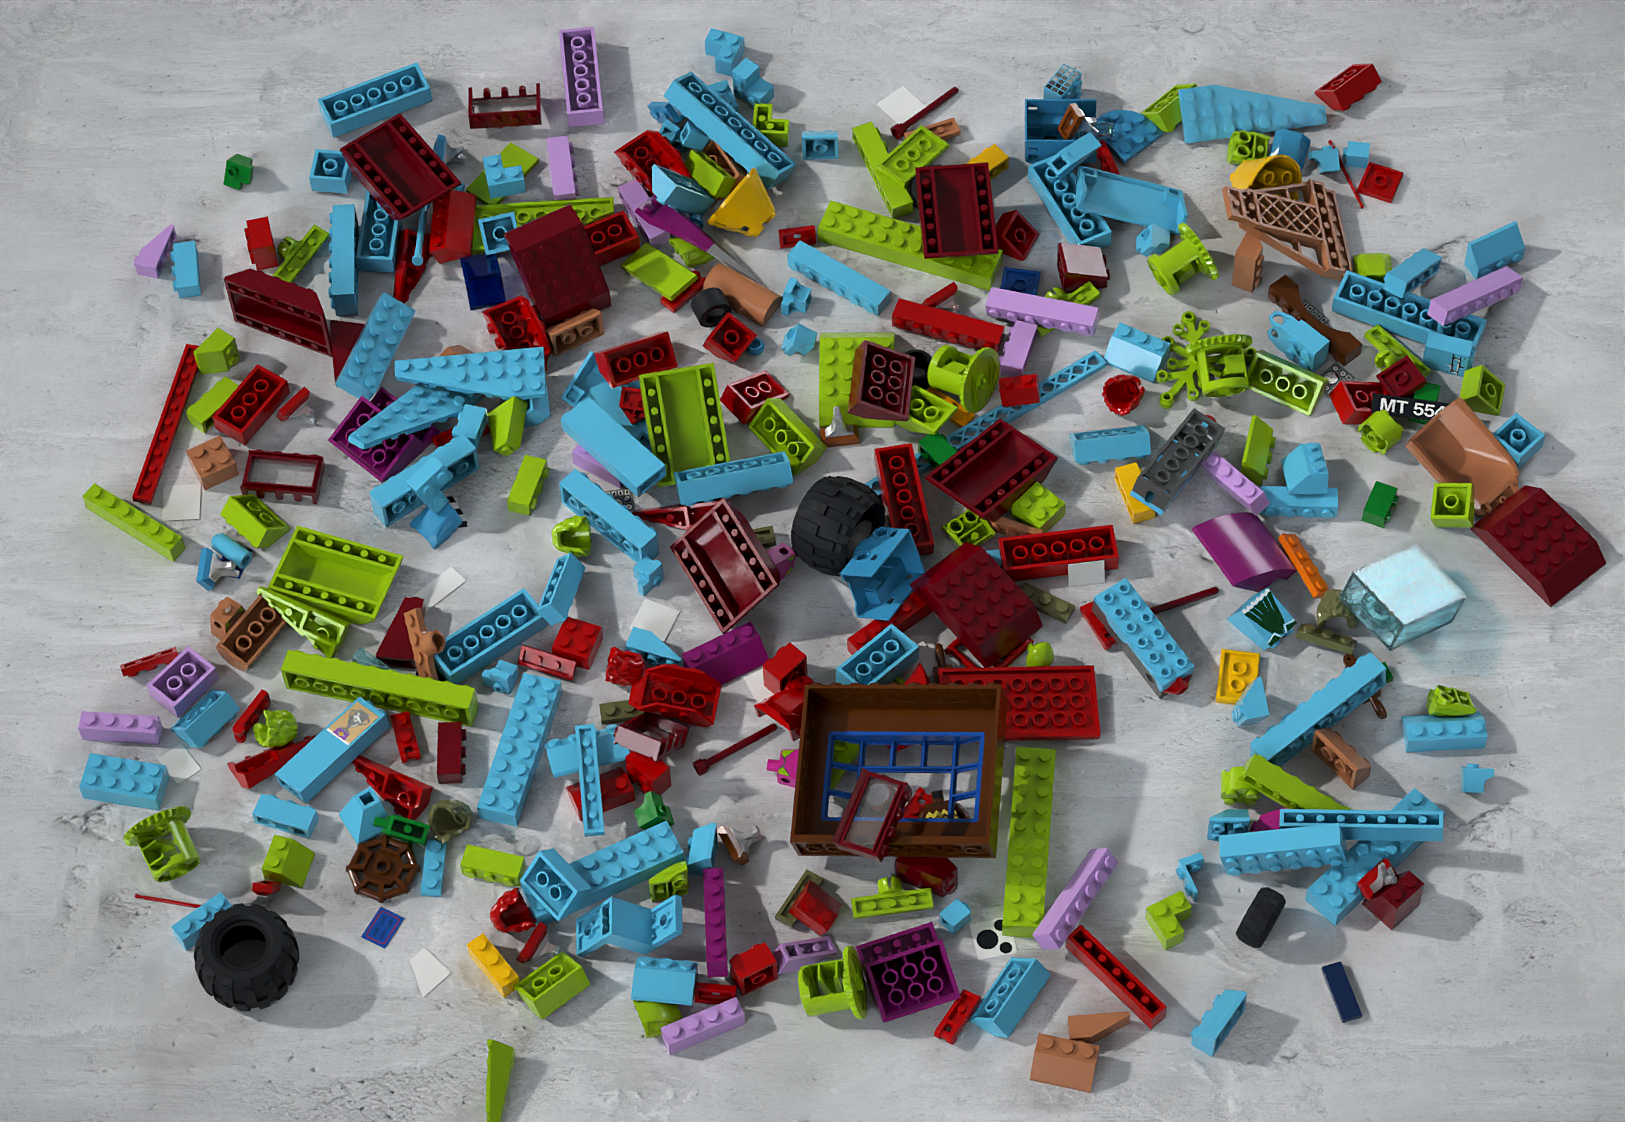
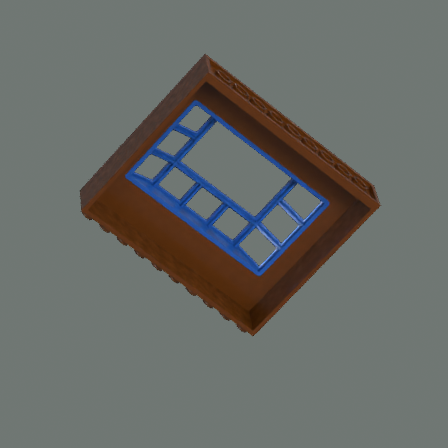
M817 682L805 685L790 843L798 856L863 857L838 849L832 842L842 817H828L829 796L850 800L852 795L849 792L830 788L832 768L857 772V780L864 768L873 773L951 774L948 817L902 818L897 824L895 837L890 841L889 852L886 857L996 858L1008 699L1002 686L997 683H988L987 685H979L977 683H968V685H959L958 683H949L948 685H940L938 683H929L928 685H920L918 683H909V685H901L899 683H890L889 685H881L880 683H870L869 685L851 683L850 685H842L836 682L831 683V685H823ZM835 740L860 745L858 765L833 761ZM980 741L978 762L958 766L960 746ZM891 745L889 765L865 766L866 746ZM898 745H922L920 766H896ZM929 746H953L952 765L927 766ZM978 769L976 790L956 794L958 774ZM975 797L974 818H954L955 803ZM860 803L858 807L859 812L853 819L851 832L847 834L845 841L872 849L885 818L860 817Z

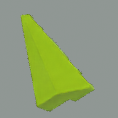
M263 586L258 587L256 594L261 595L271 608H275L290 626L302 637H306L313 644V647L316 650L319 649L326 658H334L346 639L351 625L350 622Z
M487 1039L489 1049L486 1079L487 1122H501L516 1055L514 1047L493 1039Z

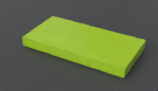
M921 125L876 165V169L902 188H905L916 176L915 167L930 166L949 149V144Z
M511 142L499 153L503 168L521 165L524 178L539 163L537 157ZM485 170L465 189L466 193L476 195L477 200L485 205L500 204L507 197L490 199Z
M645 243L621 263L623 270L670 301L674 300L697 280L696 274L648 243Z

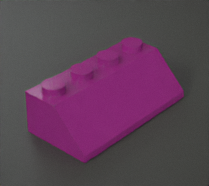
M751 621L682 654L684 668H697L700 671H704L722 685L763 666L766 660L769 659L762 640Z

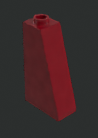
M330 320L335 383L365 324Z
M419 597L404 598L376 653L378 666L416 669L417 666L414 661L404 613L415 608H421L424 618L426 611L424 599Z

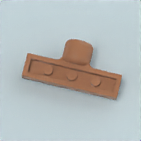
M415 608L404 613L414 654V661L417 666L418 677H431L439 681L434 663V655L444 650L446 639L438 630L427 632L421 608Z

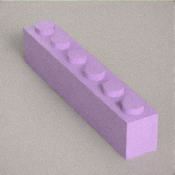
M1508 266L1431 299L1427 315L1442 326L1453 323L1460 318L1517 294L1521 289L1523 277Z
M991 287L985 305L987 315L992 318H1004L1012 322L1019 320L1048 329L1056 328L1064 332L1071 331L1085 336H1094L1100 318L1098 307Z
M1108 848L1091 849L1032 934L1042 949H1060L1118 864V861Z

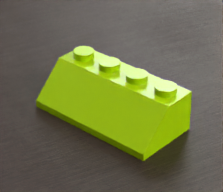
M1263 349L1255 353L1247 373L1248 389L1307 416H1311L1322 398L1329 379Z
M767 398L748 426L772 453L785 451L794 476L799 475L815 464L827 449V446L780 398Z

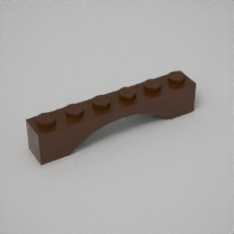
M1286 274L1269 286L1268 297L1272 303H1276L1284 313L1294 317L1296 320L1300 321L1302 319L1330 341L1328 352L1335 361L1346 366L1361 355L1362 343L1350 332L1330 328L1320 323L1306 310L1299 295L1298 285Z

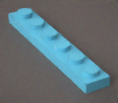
M595 724L575 726L584 835L585 837L605 835Z

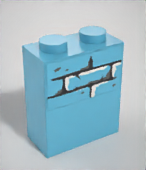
M1429 332L1422 363L1430 370L1463 377L1464 371L1471 369L1475 355V350L1472 349L1473 341Z

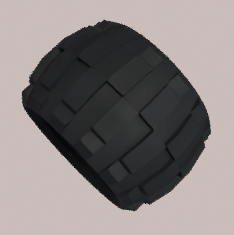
M842 476L821 478L807 491L795 514L791 529L793 552L810 568L827 575L840 577L841 571L853 558L857 545L863 539L869 538L875 529L884 527L885 506L883 500L867 485L854 479Z
M243 903L234 904L233 908L225 911L221 909L216 912L214 918L210 922L206 921L200 930L194 950L195 970L200 984L206 993L214 996V999L221 1005L230 1009L236 1007L240 1011H251V1008L257 1007L261 1010L269 1007L270 1003L275 999L280 1000L287 993L288 986L292 985L298 971L297 963H299L300 958L296 938L292 929L287 926V922L276 912L269 911L266 907L254 903L252 906H245ZM254 939L266 942L263 956L250 966H232L222 958L230 947L241 941Z

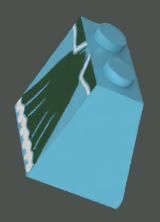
M1268 587L1254 594L1227 618L1231 624L1262 650L1269 647L1271 649L1275 648L1280 644L1279 639L1282 636L1287 637L1294 631L1292 627L1297 624Z

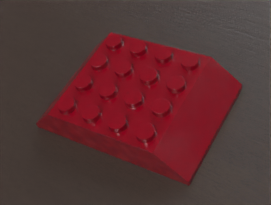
M401 113L340 148L353 175L392 220L401 221L462 185L461 181Z
M988 162L915 167L924 259L998 254Z
M571 204L503 233L531 303L535 305L538 311L537 317L539 320H543L546 329L563 322L567 318L579 315L583 311L592 308L601 311L611 306L610 290L583 223Z
M251 268L225 276L224 283L235 322L332 357V345L325 314L318 295L314 290L300 287L296 283H289L277 276L273 277L261 270Z
M1000 418L929 473L925 479L983 520L995 522L1012 508V504L1036 482L1042 484L1058 457Z
M1528 485L1523 486L1470 528L1550 607L1606 565L1597 541L1542 488Z
M726 498L719 501L670 546V549L722 634L728 632L780 585L781 574L745 516Z
M965 542L909 585L984 668L992 667L1043 627L1033 601L983 547Z

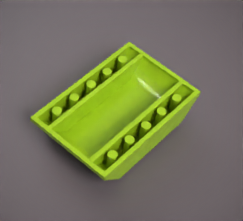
M894 332L820 333L819 428H827L831 425L833 407L835 406L840 407L844 421L849 425L857 424V428H894V421L864 419L847 413L855 350L864 340L894 350Z
M714 362L639 375L650 450L653 455L665 464L666 476L657 482L658 487L674 485V472L730 462Z
M297 525L268 585V589L347 622L362 625L375 621L404 556Z

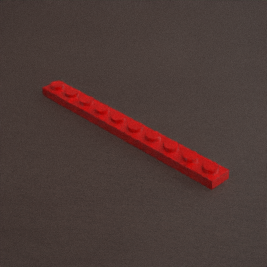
M186 344L132 496L133 502L152 504L198 372L194 351L199 347L197 345Z

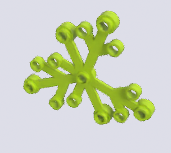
M1186 311L1181 316V324L1178 323L1173 326V334L1192 343L1198 341L1204 333L1209 331L1210 323L1207 320L1200 321L1199 327L1195 331L1196 315L1191 311ZM1171 336L1163 337L1162 340L1170 343V352L1174 351L1186 358L1185 360L1169 358L1167 368L1169 370H1176L1177 368L1188 367L1186 371L1167 373L1165 370H1160L1157 372L1156 379L1160 383L1177 380L1168 392L1162 393L1159 398V405L1164 409H1170L1174 405L1175 395L1185 383L1188 389L1187 398L1190 401L1198 400L1199 391L1195 389L1192 376L1195 371L1198 374V386L1200 388L1201 381L1198 362L1196 361L1197 356L1188 355L1185 349L1177 345ZM1249 347L1244 350L1245 363H1252L1257 352L1255 348ZM1225 355L1207 356V366H1213L1211 364L1218 363V360ZM1214 366V371L1208 372L1220 378L1222 370Z

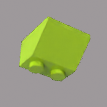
M219 327L194 351L200 374L229 371L240 360L235 338Z
M1480 365L1464 371L1460 397L1473 412L1498 416L1501 412L1505 384L1487 368Z
M1434 483L1430 516L1434 526L1472 528L1475 513L1473 484Z
M274 835L261 869L264 879L282 882L284 885L303 889L315 857V852L294 839Z

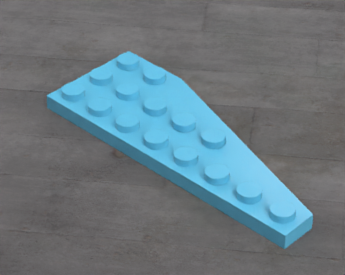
M1219 85L1178 90L1185 144L1229 138L1234 131L1239 132L1241 130L1264 133L1327 124L1324 105Z
M543 347L395 361L396 381L413 384L424 383L429 384L430 387L436 388L440 386L445 387L446 390L473 395L474 393L484 394L489 398L495 396L506 401L513 396L522 400L546 398Z
M419 383L351 433L348 442L364 450L382 444V441L391 438L393 440L398 438L400 434L405 433L408 435L431 427L432 423L438 421L440 423L446 422L449 417L457 418L460 410L463 411L465 404L475 406L482 400L483 394L474 393L473 395L446 390L445 387L437 386L435 388L430 387L429 384Z

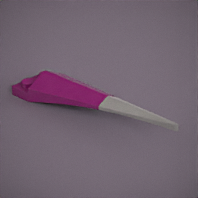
M655 194L635 210V213L648 224L689 242L735 271L763 285L761 281L686 214L677 208L672 209L667 204L665 206L660 204L656 200L657 196Z

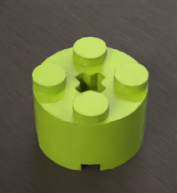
M1382 409L1381 411L1374 412L1358 427V433L1361 431L1362 437L1360 439L1370 451L1374 453L1378 451L1381 452L1380 455H1384L1401 440L1403 427L1390 417L1388 411Z
M1243 766L1231 767L1229 772H1226V769L1221 772V798L1226 805H1235L1236 802H1241L1247 806H1253L1261 798L1259 791L1238 779L1244 768Z

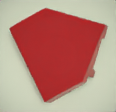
M622 387L619 407L632 425L645 418L641 389Z

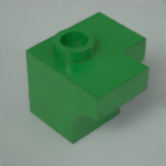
M235 154L226 161L223 185L240 190L243 188V184L249 185L252 183L253 159L240 154Z
M652 791L644 794L643 804L634 810L639 828L646 830L664 821H667L670 827L674 825L670 807L664 805L662 796Z

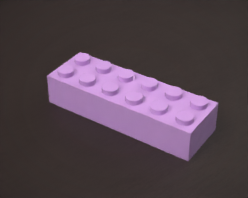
M594 26L559 30L569 127L604 124Z

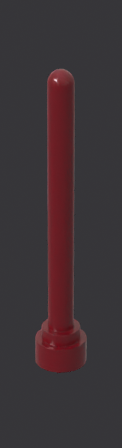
M957 87L951 88L903 124H895L890 128L892 135L898 140L901 139L908 128L957 94L959 89Z
M1212 587L1151 607L1150 609L1155 615L1216 595L1219 589Z
M773 723L708 759L694 761L693 767L699 776L704 775L708 772L707 770L710 769V766L776 731L777 725Z

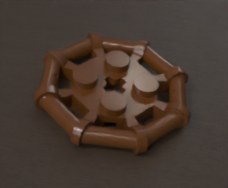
M386 834L369 842L359 843L349 865L346 866V872L349 874L353 884L354 893L379 901V903H384V901L404 893L408 894L417 873L421 871V866L418 864L412 850L413 846L409 842L404 843L388 837ZM388 845H389V846H392V847L397 848L398 850H397V851H394V850L389 849V848H387V847H388ZM382 846L381 848H379V851H369L370 849H373L375 847ZM362 855H365L363 863L358 864ZM406 855L409 863L403 864L401 857ZM386 864L387 870L380 871L378 867ZM404 871H408L409 873L403 882L400 878ZM357 872H363L365 879L361 882ZM369 884L376 886L379 888V892L373 891L366 887ZM394 884L398 886V888L387 892L384 890V888H392Z

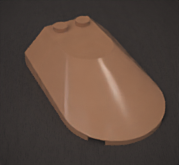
M1458 397L1437 413L1405 445L1438 483H1472L1475 515L1486 516L1519 490V471L1514 459L1461 397Z

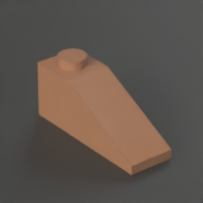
M1130 1012L1068 1016L1069 1039L1094 1044L1129 1024Z

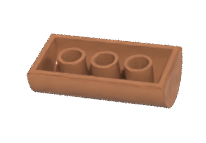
M718 263L712 268L703 285V290L713 287L721 289L733 311L762 327L781 306L783 300L782 296L723 263Z
M261 595L257 597L216 645V649L221 657L241 671H246L287 624L281 617L282 615L275 608H271Z

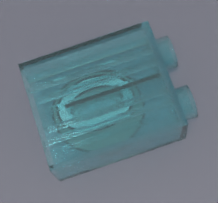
M1416 544L1353 571L1339 596V599L1389 651L1452 623L1467 598L1459 585L1452 582L1435 564L1434 560L1427 556Z

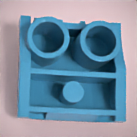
M1287 129L1278 130L1275 132L1268 156L1287 155L1298 163L1302 172L1311 140L1303 133Z
M447 503L437 514L426 507L409 525L412 529H416L435 550L462 524V519L456 510Z

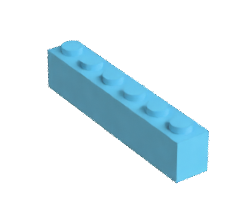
M799 241L787 255L788 266L793 271L802 273L806 278L818 282L824 288H829L838 296L845 297L851 303L863 307L869 313L879 316L891 302V291L802 241Z

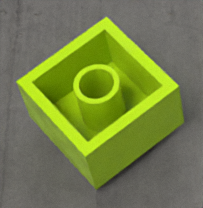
M1036 482L1012 504L1011 518L1019 523L1043 530V533H1046L1065 516L1066 503L1039 482Z

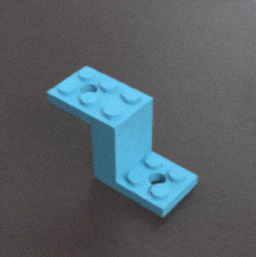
M675 894L652 909L614 897L609 898L576 919V956L585 957L606 943L644 955L649 954L682 934V896Z

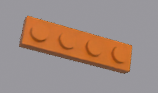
M1281 534L1278 540L1313 598H1322L1329 588L1319 574L1318 568L1310 559L1308 552L1302 546L1300 539L1296 534Z

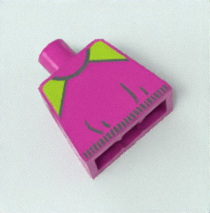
M780 543L767 550L768 555L781 574V581L793 571L795 559L798 556L793 552L792 547H788L785 543Z
M799 749L781 750L779 760L768 759L767 771L777 772V782L779 784L795 788Z

